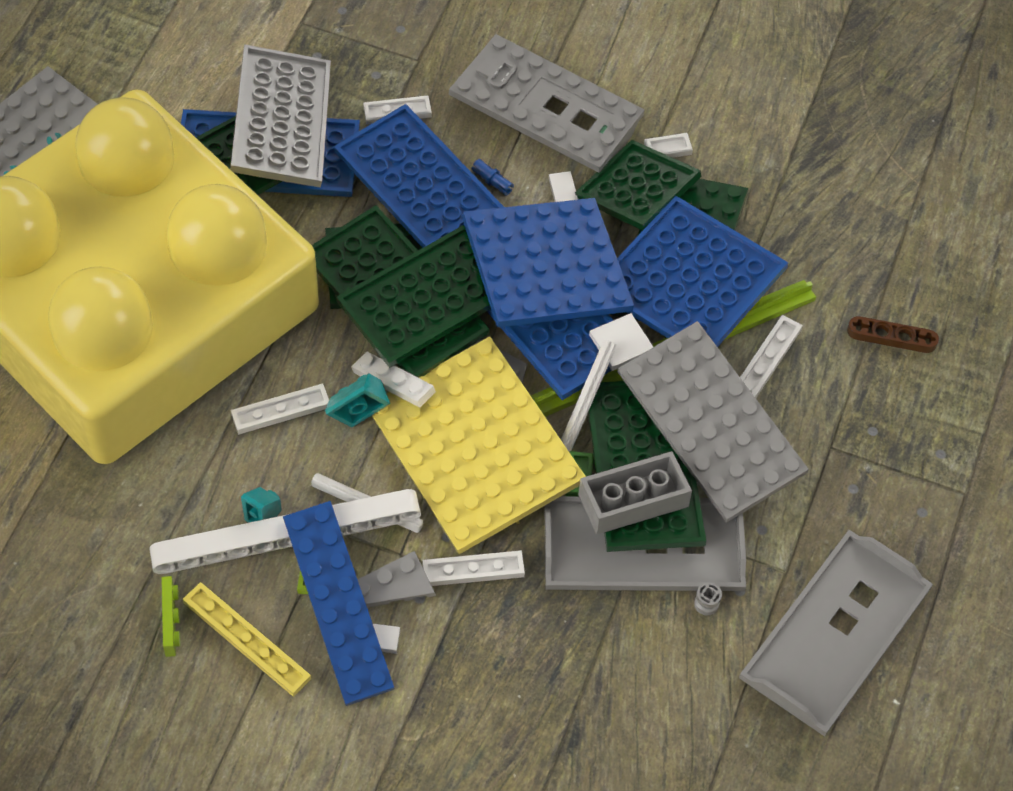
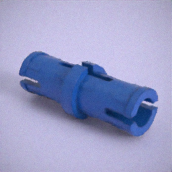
M481 159L474 162L471 170L481 176L486 184L494 186L505 196L513 190L511 188H514V184L500 175L499 170L492 169Z

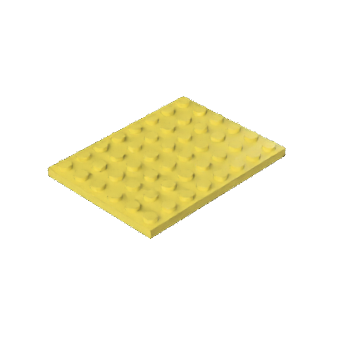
M490 336L442 362L425 376L419 377L433 385L436 391L420 408L388 392L387 396L390 404L372 415L458 554L465 552L577 488L580 485V478L586 477Z

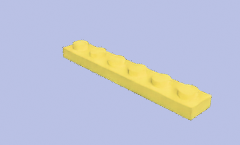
M200 582L183 598V603L293 697L311 680V675L203 583Z

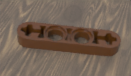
M861 316L853 317L847 328L848 335L855 340L923 353L933 352L939 342V336L933 330ZM856 325L860 326L861 331L856 330ZM884 329L888 335L879 336L875 330ZM900 333H906L910 336L911 339L908 341L901 340L898 335ZM925 339H929L930 344H927Z

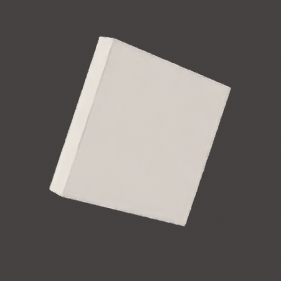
M632 313L589 332V336L598 350H600L604 340H609L616 344L615 351L608 365L612 371L653 348Z

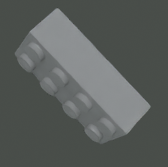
M671 451L580 478L578 495L596 534H600L689 507L692 490Z

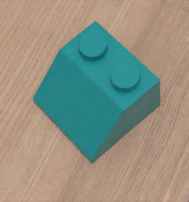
M368 373L330 397L325 412L326 415L352 428L389 405L390 401L382 381Z

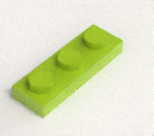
M172 576L161 577L163 648L165 656L172 657L176 656V647H180V632L175 631V623H180L179 608H175V600H179L178 585L173 584Z

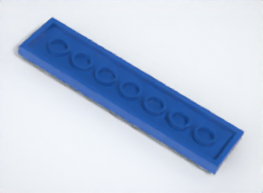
M331 501L283 516L345 705L348 706L394 690L395 688Z

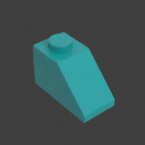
M258 487L241 496L244 520L248 523L277 517L282 511L280 497L272 490L266 491Z

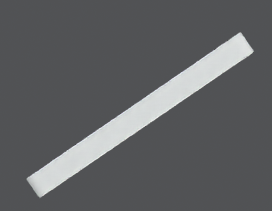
M412 489L332 505L342 536L414 521L421 516L417 494ZM283 516L157 542L150 546L153 572L156 574H167L292 547Z

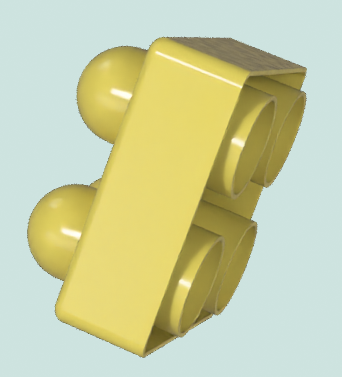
M131 90L119 98L109 99L96 105L85 115L78 126L5 175L0 176V364L97 463L109 464L119 459L318 308L316 258L313 246L154 98L143 90Z

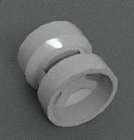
M706 582L699 586L694 605L700 614L712 615L717 612L722 598L720 587L712 582Z

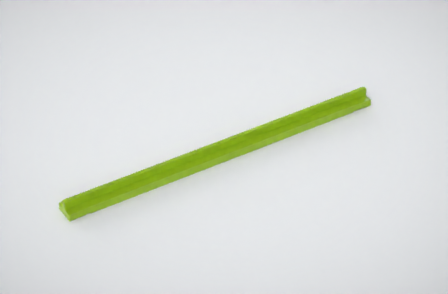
M802 280L761 297L725 339L814 302L816 296L812 291L813 284L811 281L806 282ZM668 338L653 343L652 346L655 347L656 345L660 344ZM618 369L605 374L601 382L624 380L619 375ZM551 387L535 393L531 397L546 417L576 404L582 389L564 400H561Z

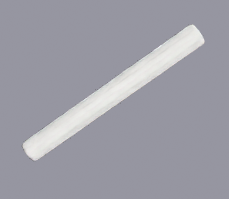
M604 340L561 438L569 452L574 446L615 351L616 344L609 340Z
M316 473L311 481L313 487L346 502L371 497L319 473ZM418 518L414 521L398 525L419 533L423 527V520Z

